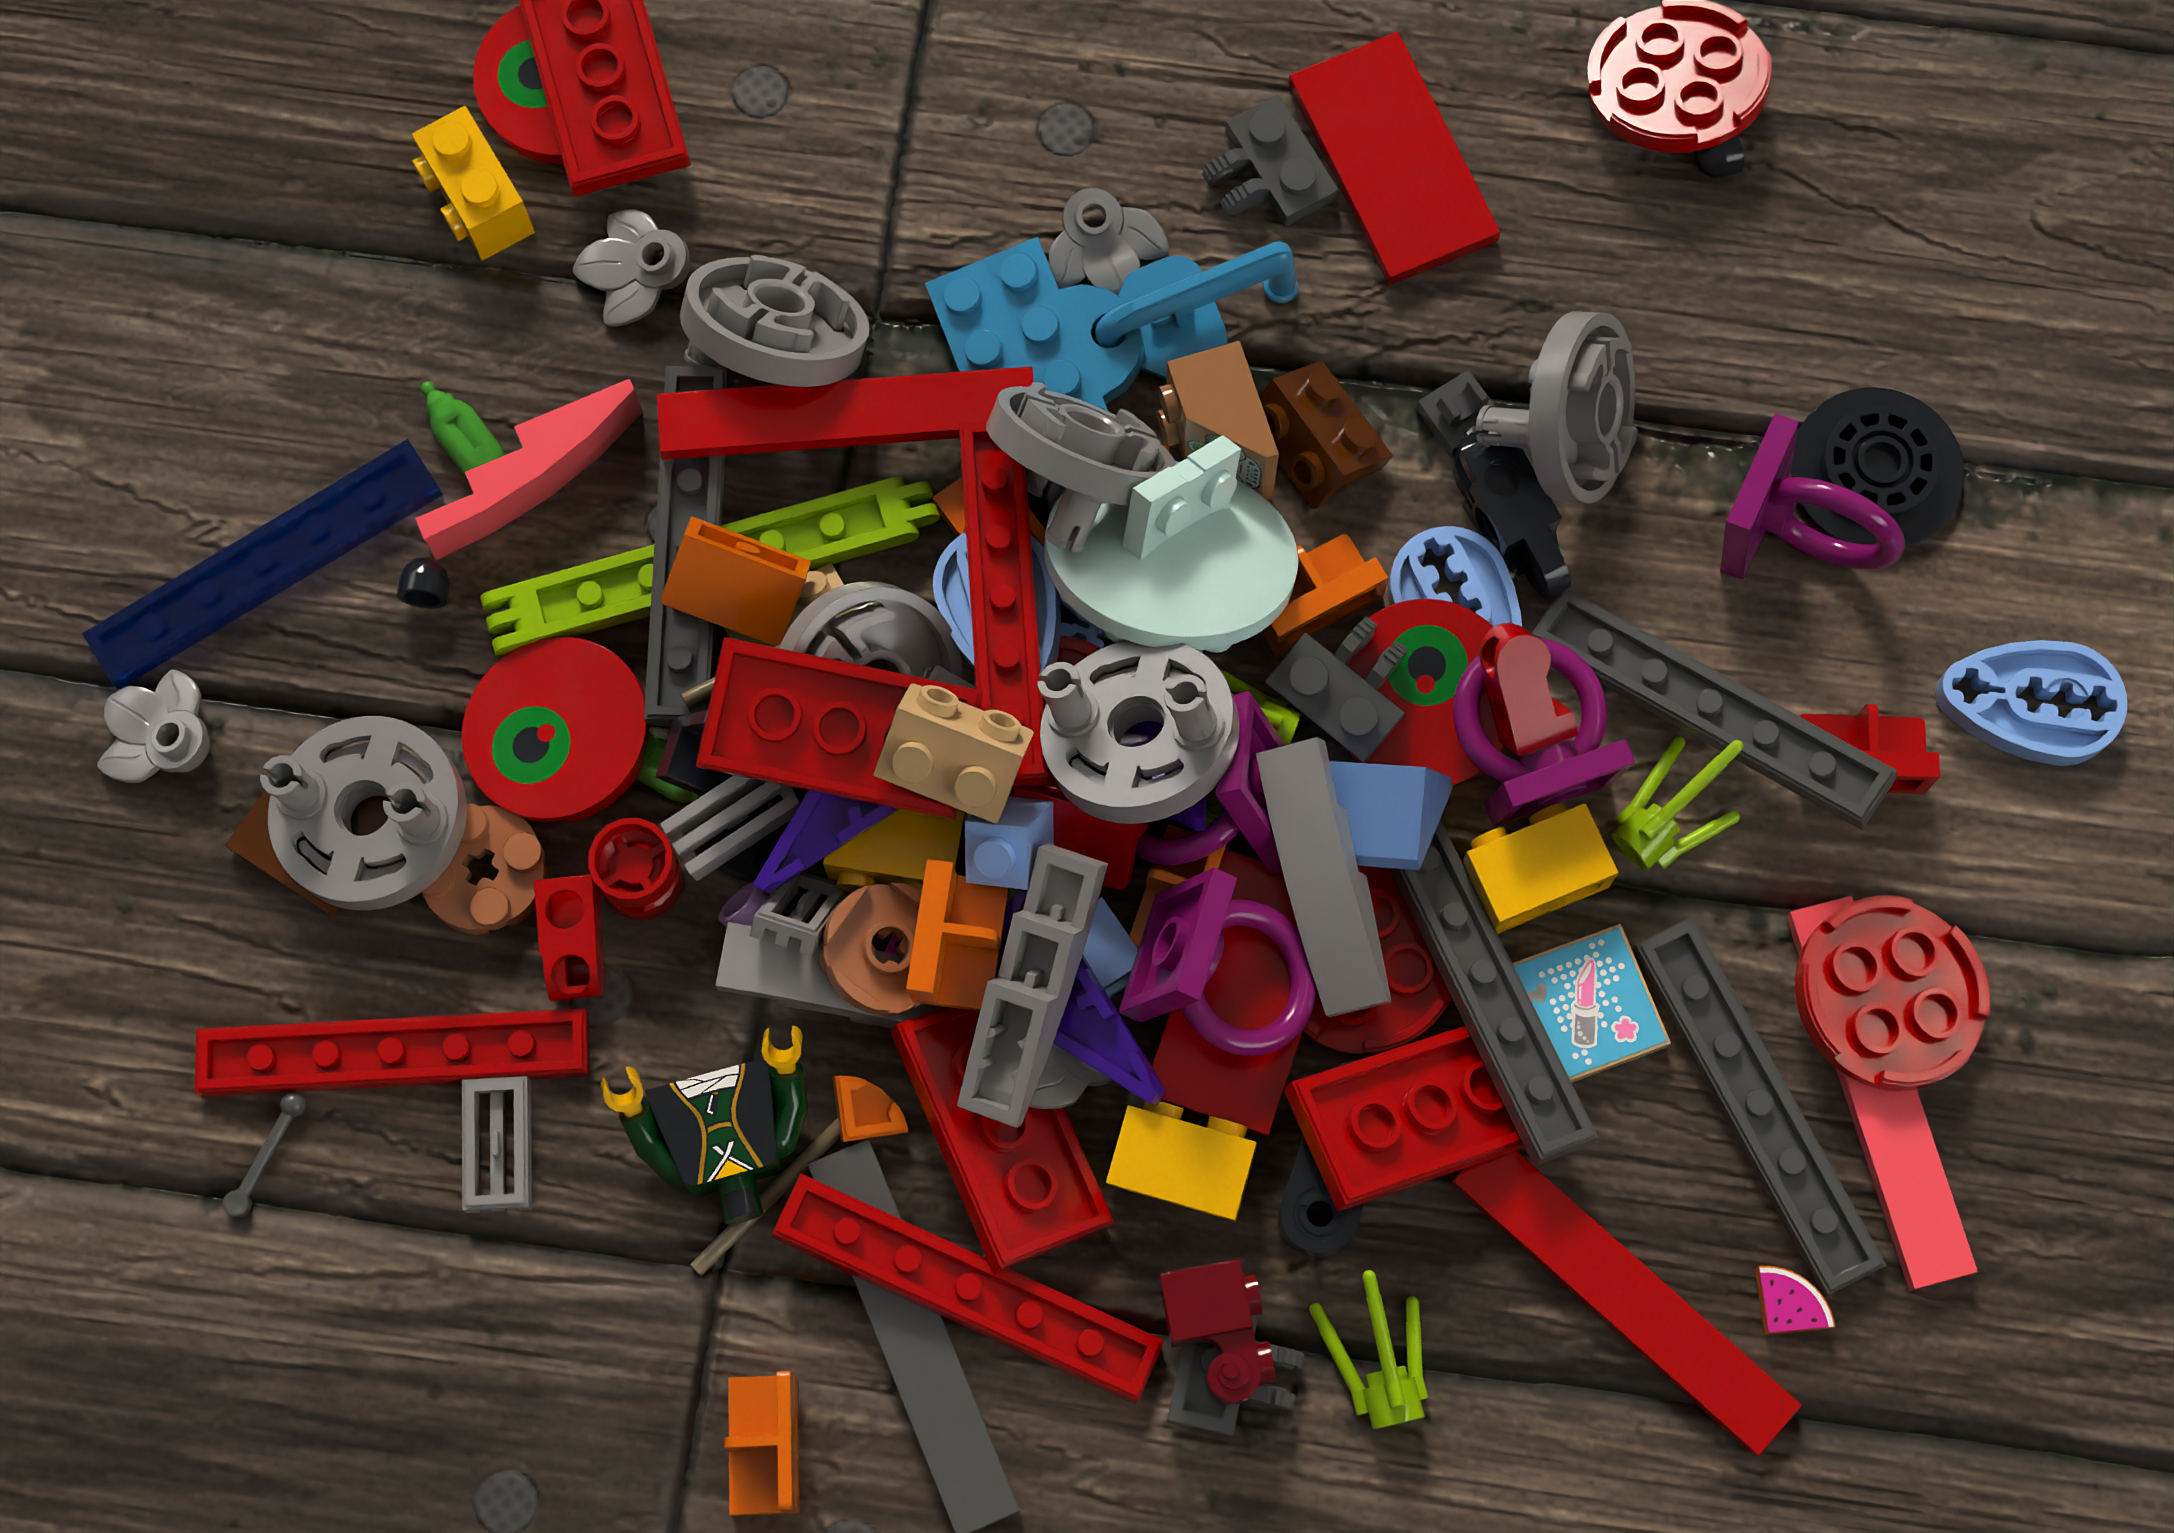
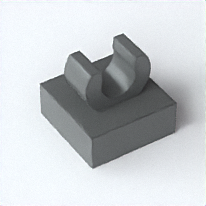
M1467 370L1418 400L1416 411L1449 457L1452 458L1460 447V441L1465 431L1476 425L1480 409L1485 405L1496 406L1472 373Z

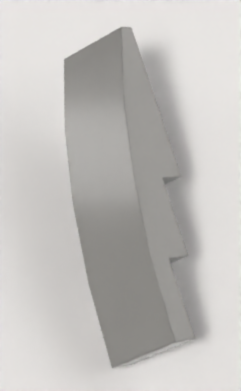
M1315 737L1256 753L1269 819L1287 891L1326 1016L1332 1017L1391 1003L1367 875L1358 871L1346 808L1337 803L1326 742Z
M1051 844L1038 848L1024 908L1013 914L998 977L987 982L957 1103L958 1107L1016 1128L1022 1125L1072 990L1091 929L1108 863Z
M731 922L727 924L715 984L718 991L783 1001L786 1007L847 1016L851 1022L893 1028L898 1023L944 1008L943 1006L922 1004L919 1007L893 1017L867 1013L846 1002L830 984L827 974L821 969L818 961L822 942L813 955L810 956L799 952L802 940L794 938L789 946L785 948L774 944L777 932L769 930L764 938L760 940L749 936L751 926ZM876 950L874 955L882 964L888 960L899 964L903 957Z

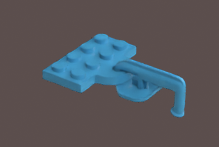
M1038 236L925 283L959 372L1032 366L1034 382L1043 383L1047 386L1046 390L1077 398L1108 411L1106 404L1126 392L1140 370L1166 379L1167 361L1228 344L1227 331L1215 301L1260 282H1263V291L1266 296L1277 303H1287L1293 300L1298 292L1297 273L1292 250L1287 243L1281 241L1270 243L1205 271H1202L1194 261L1183 256H1169L1132 271L1126 277L1118 296L1106 288L1084 284L1059 289ZM1028 492V499L1035 497L1033 494Z

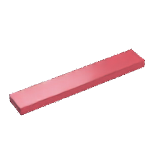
M1852 896L1789 912L1786 919L1798 956H1800L1804 944L1815 928L1841 907L1853 902ZM1836 1068L1908 1290L1913 1291L1977 1273L1978 1270L1917 1089L1889 1091L1873 1088L1848 1077Z

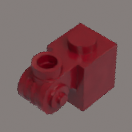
M1240 1259L1159 1275V1287L1171 1348L1207 1342L1214 1345L1221 1354L1211 1362L1206 1374L1207 1388L1217 1401L1226 1405L1240 1404L1247 1401L1255 1393L1258 1386L1276 1381L1269 1341L1256 1343L1251 1316L1263 1314L1255 1274L1243 1276Z

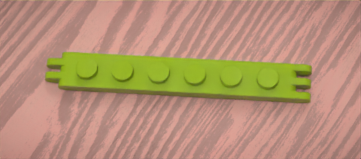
M892 477L724 524L722 528L811 561L810 571L830 562L835 564L912 542L920 536L918 528L937 522L940 519L937 505L933 503L911 508V506L926 502L933 497L929 482L921 481L905 486L901 477ZM655 544L483 593L480 599L484 611L493 612L509 608L486 618L489 633L502 634L515 630L513 633L499 636L492 641L495 655L504 657L521 646L541 639L577 637L650 616Z

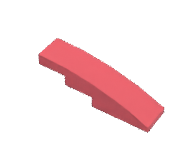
M627 379L514 426L523 448L466 471V477L474 494L415 518L423 539L435 559L439 560L498 531L550 498L597 460L643 413L631 380Z

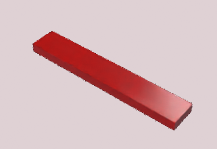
M1030 366L851 379L810 387L769 385L657 394L660 454L662 460L956 439L959 438V422L988 421L1000 391L1009 387H1029L1034 382L1033 369Z
M987 421L959 422L975 689L982 690L983 692L979 709L983 711L999 710L1014 716L1022 726L1034 732L1012 787L1047 785L1048 769L1040 741L1043 700L1037 686V682L1041 681L1039 676L1041 672L1026 467L1007 455L993 442L986 430Z
M586 1008L196 1029L195 1094L200 1097L462 1083V1080L519 1076H528L529 1079L590 1076L589 1012Z
M1517 1151L1464 1168L1452 1181L1451 1185L1754 1457L1762 1453L1802 1406Z
M801 1173L772 1232L771 1238L1134 1405L1138 1403L1164 1343V1340L1013 1270L1006 1268L993 1274L986 1258Z

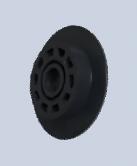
M1866 387L1839 393L1818 405L1807 416L1797 432L1791 476L1818 479L1846 488L1841 482V479L1845 478L1852 487V491L1872 499L1874 503L1884 509L1898 523L1904 534L1905 547L1930 537L1951 517L1958 505L1963 490L1964 463L1959 444L1953 432L1932 408L1903 392L1886 388ZM1845 436L1852 438L1850 441H1846L1841 439L1840 437ZM1842 456V464L1835 465L1834 457ZM1912 484H1915L1918 495H1914L1909 487ZM1898 499L1897 505H1887V500ZM1801 503L1813 521L1831 536L1856 544L1871 545L1878 543L1874 535L1855 521L1826 508Z

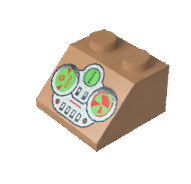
M1240 341L1167 361L1166 385L1158 387L1162 410L1157 411L1159 426L1167 447L1177 444L1183 461L1191 453L1224 435L1241 448L1235 478L1255 490L1266 500L1273 499L1279 453Z

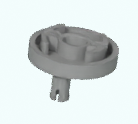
M752 255L751 258L720 259L699 267L688 279L680 310L681 326L690 339L684 354V359L690 366H725L757 380L799 387L832 384L854 373L863 356L869 334V322L858 302L845 290L815 271L806 270L807 267L763 255Z
M1572 311L1565 314L1549 332L1539 358L1531 366L1528 383L1532 384V387L1529 389L1531 395L1529 410L1498 408L1492 405H1485L1480 409L1477 416L1476 430L1489 431L1488 434L1479 433L1476 436L1478 443L1486 447L1493 445L1528 448L1538 482L1544 492L1554 500L1589 504L1599 501L1614 484L1636 442L1638 429L1632 427L1635 407V371L1631 351L1632 345L1620 321L1608 313Z
M1033 382L1029 387L1005 388L999 392L986 423L987 433L1001 450L1029 469L1026 474L1027 491L1041 498L1045 489L1047 490L1046 500L1056 501L1060 497L1062 486L1066 488L1052 522L1045 532V538L1061 549L1065 550L1069 540L1072 542L1069 547L1071 552H1082L1101 504L1110 502L1130 506L1132 489L1164 469L1176 465L1172 455L1161 445L1160 440L1156 439L1157 435L1127 410L1119 409L1117 415L1077 398L1046 390L1047 386L1040 382Z
M882 582L850 583L824 593L810 603L796 617L779 647L780 649L805 654L813 639L814 641L807 652L809 655L862 666L873 660L884 659L887 663L888 671L920 678L924 676L925 667H931V670H927L925 679L930 677L933 669L938 665L962 678L960 650L951 636L952 629L945 618L935 607L921 597L897 586ZM869 602H877V603H879V605L870 604V605H867L865 608L857 609V610H853V611L847 612V613H845V614L839 616L838 618H835V617H834L835 615H837V614H839V613H841V612H843V611H845V610H848V609H851V608H854V607H858V606H863V605H865V604H867V603H869Z
M1126 640L1111 644L1090 654L1075 666L1066 662H1055L1043 669L1039 675L1043 681H1038L1037 686L1047 703L1040 728L1041 748L1046 764L1065 797L1076 807L1096 818L1116 823L1135 824L1157 821L1180 813L1193 806L1213 790L1228 770L1234 758L1239 741L1240 724L1232 693L1224 675L1214 662L1202 652L1189 645L1179 643L1168 646L1149 647ZM1171 668H1176V669H1179V670H1183V671L1187 672L1188 675H1185V674H1183V673H1181V672H1179V671H1177V670L1171 669ZM1155 721L1164 725L1158 736L1147 744L1136 747L1120 744L1124 733L1131 726L1139 722ZM1079 754L1088 764L1105 772L1106 775L1099 774L1090 769L1079 758L1072 760V767L1069 765V761L1072 757ZM1181 765L1183 766L1182 771L1181 769H1178L1177 771H1174L1168 775L1151 779L1152 776L1169 772L1173 769L1178 768Z
M362 716L334 723L309 737L291 756L279 755L266 762L263 769L273 776L272 779L269 776L260 774L262 787L271 795L268 808V829L272 847L278 860L296 882L315 897L333 906L350 910H377L411 899L428 888L446 870L454 858L464 834L467 800L465 788L456 766L430 736L414 725L402 720L383 716ZM370 740L369 743L358 744L345 749H340L346 745L355 742ZM401 747H407L416 753L431 769L427 766L425 767L415 756L401 749ZM372 796L389 798L391 802L383 800V808L388 815L385 824L369 835H354L351 829V816L356 806ZM305 836L309 840V842L306 839L299 842L300 852L310 862H312L315 866L321 869L325 874L316 870L303 856H301L298 853L296 843L299 838ZM319 851H321V852H322L323 854H325L326 856L332 858V860L329 861V860L325 859V858L319 853ZM404 857L406 858V862L403 860L397 864L377 869L380 865H386Z

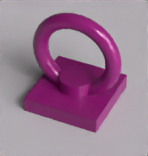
M1774 413L1726 520L1720 571L1744 580L1765 530L1776 534L1791 546L1812 557L1838 566L1853 569H1880L1895 563L1904 552V534L1898 523L1884 509L1868 498L1842 486L1818 479L1789 477L1799 421ZM1797 503L1826 508L1863 526L1874 535L1878 543L1871 545L1856 544L1830 537L1799 521L1793 516V512Z
M1539 638L1546 644L1550 652V667L1567 678L1578 695L1581 706V722L1578 730L1579 736L1575 737L1574 740H1567L1545 747L1521 758L1519 761L1503 755L1494 748L1486 738L1479 720V702L1485 688L1479 655L1465 669L1455 691L1453 719L1458 739L1464 751L1484 773L1502 782V785L1484 804L1493 828L1536 813L1549 806L1611 786L1635 764L1626 739L1599 748L1604 737L1607 722V707L1602 686L1592 668L1582 657L1570 648L1553 640Z
M1250 691L1233 695L1239 715V741L1228 770L1216 785V796L1220 800L1224 811L1206 826L1205 831H1197L1182 838L1160 839L1151 835L1146 829L1138 839L1136 855L1141 859L1160 865H1180L1193 862L1219 850L1241 831L1271 875L1283 873L1269 819L1256 753L1282 747L1285 744Z
M1214 867L1155 894L1118 1013L1142 1023L1181 1008L1193 1029L1211 1045L1231 1054L1260 1056L1272 1053L1286 1046L1301 1032L1314 1006L1316 984L1300 932L1293 923L1280 912L1263 903L1244 899L1231 900L1237 878ZM1230 926H1248L1263 932L1279 947L1288 965L1290 993L1287 1004L1274 1022L1259 1029L1246 1030L1228 1024L1211 1009L1203 994L1204 986L1214 974L1223 953L1224 936L1221 934V930Z

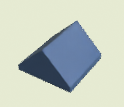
M1329 761L1337 803L1346 808L1357 866L1420 870L1453 789L1452 778L1427 767Z

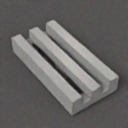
M733 775L660 823L666 835L672 840V845L685 862L684 865L689 874L698 881L790 821L801 804L793 788ZM780 794L782 796V801L697 856L694 851L695 849L724 830H729L748 818V814Z
M802 872L770 894L754 915L749 936L762 940L767 932L771 930L777 932L774 944L787 948L791 941L796 938L802 940L799 952L812 956L822 942V933L828 917L850 892L836 887L837 882ZM799 887L808 889V892L803 894L789 917L781 915L798 893ZM823 894L827 895L828 898L817 911V913L809 922V924L805 923L811 916L813 911L816 909V907L819 905V903L822 901Z
M528 1076L462 1080V1210L466 1213H479L480 1210L497 1212L516 1208L518 1210H532L531 1080ZM505 1092H514V1194H506ZM479 1093H490V1195H480Z

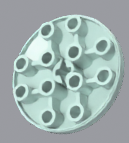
M1222 435L1188 455L1187 459L1181 462L1175 461V466L1168 467L1132 489L1130 506L1110 502L1101 504L1082 552H1071L1069 547L1072 542L1069 540L1064 550L1053 545L1045 538L1044 560L1051 581L1059 592L1061 599L1086 620L1104 630L1106 636L1112 641L1118 643L1128 640L1149 647L1184 643L1197 650L1223 652L1229 649L1232 644L1261 632L1283 612L1292 595L1298 571L1297 546L1287 523L1271 503L1255 490L1235 478L1241 448ZM1063 494L1056 501L1050 512L1046 529L1052 522Z

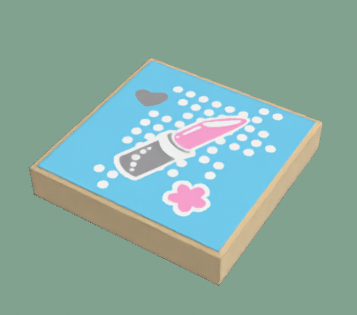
M1621 924L1512 963L1571 1083L1665 1049L1671 1044Z

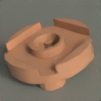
M467 804L466 826L459 848L446 870L428 888L423 890L422 894L429 908L438 918L458 931L479 935L490 934L489 930H499L506 925L512 927L524 921L536 909L533 881L548 879L545 851L537 834L523 818L507 812L498 806ZM485 854L493 855L491 864L498 871L493 881L483 877L477 885L469 883L472 874L467 868L469 863L474 858L481 859Z
M905 883L866 886L857 889L843 899L828 917L822 933V946L819 951L818 961L821 969L827 974L834 990L852 1006L867 1013L893 1017L922 1005L921 1003H913L906 990L922 893L920 889ZM890 933H893L900 939L896 950L903 957L899 964L892 960L882 964L875 958L876 948L872 945L874 935L884 939Z

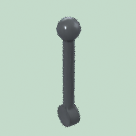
M290 1092L281 1099L280 1107L282 1112L238 1190L227 1193L223 1199V1209L228 1215L240 1218L250 1212L252 1207L250 1194L291 1121L294 1117L300 1116L306 1109V1100L300 1093Z

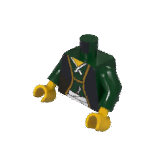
M792 1025L791 1036L793 1046L790 1049L779 1050L775 1048L770 1041V1029L767 1028L762 1041L761 1052L763 1058L645 1090L647 1101L642 1100L643 1088L639 1073L634 1068L626 1067L633 1087L628 1093L623 1095L611 1092L605 1077L602 1078L601 1088L604 1101L609 1108L620 1112L619 1120L637 1156L668 1185H685L693 1197L717 1191L725 1224L749 1221L764 1214L756 1180L783 1172L782 1158L788 1156L796 1148L808 1112L803 1067L798 1062L801 1055L803 1035L797 1026Z

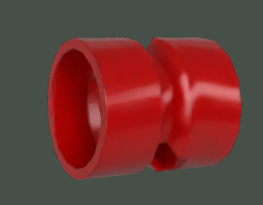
M622 818L607 824L595 836L589 849L588 868L594 883L602 892L608 904L619 914L633 920H650L666 913L677 902L683 889L684 871L666 834L654 823L641 818Z

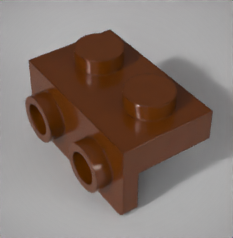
M1323 361L1273 378L1259 395L1279 453L1278 463L1313 509L1324 506L1341 486L1382 470L1393 457L1392 453L1377 435L1375 429L1369 424Z

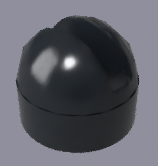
M1736 135L1717 146L1694 151V163L1699 171L1710 178H1724L1741 173L1744 169V154L1739 136Z
M429 557L415 558L404 567L399 577L397 598L408 605L419 608L435 609L446 606L450 588V579L446 569L435 559Z

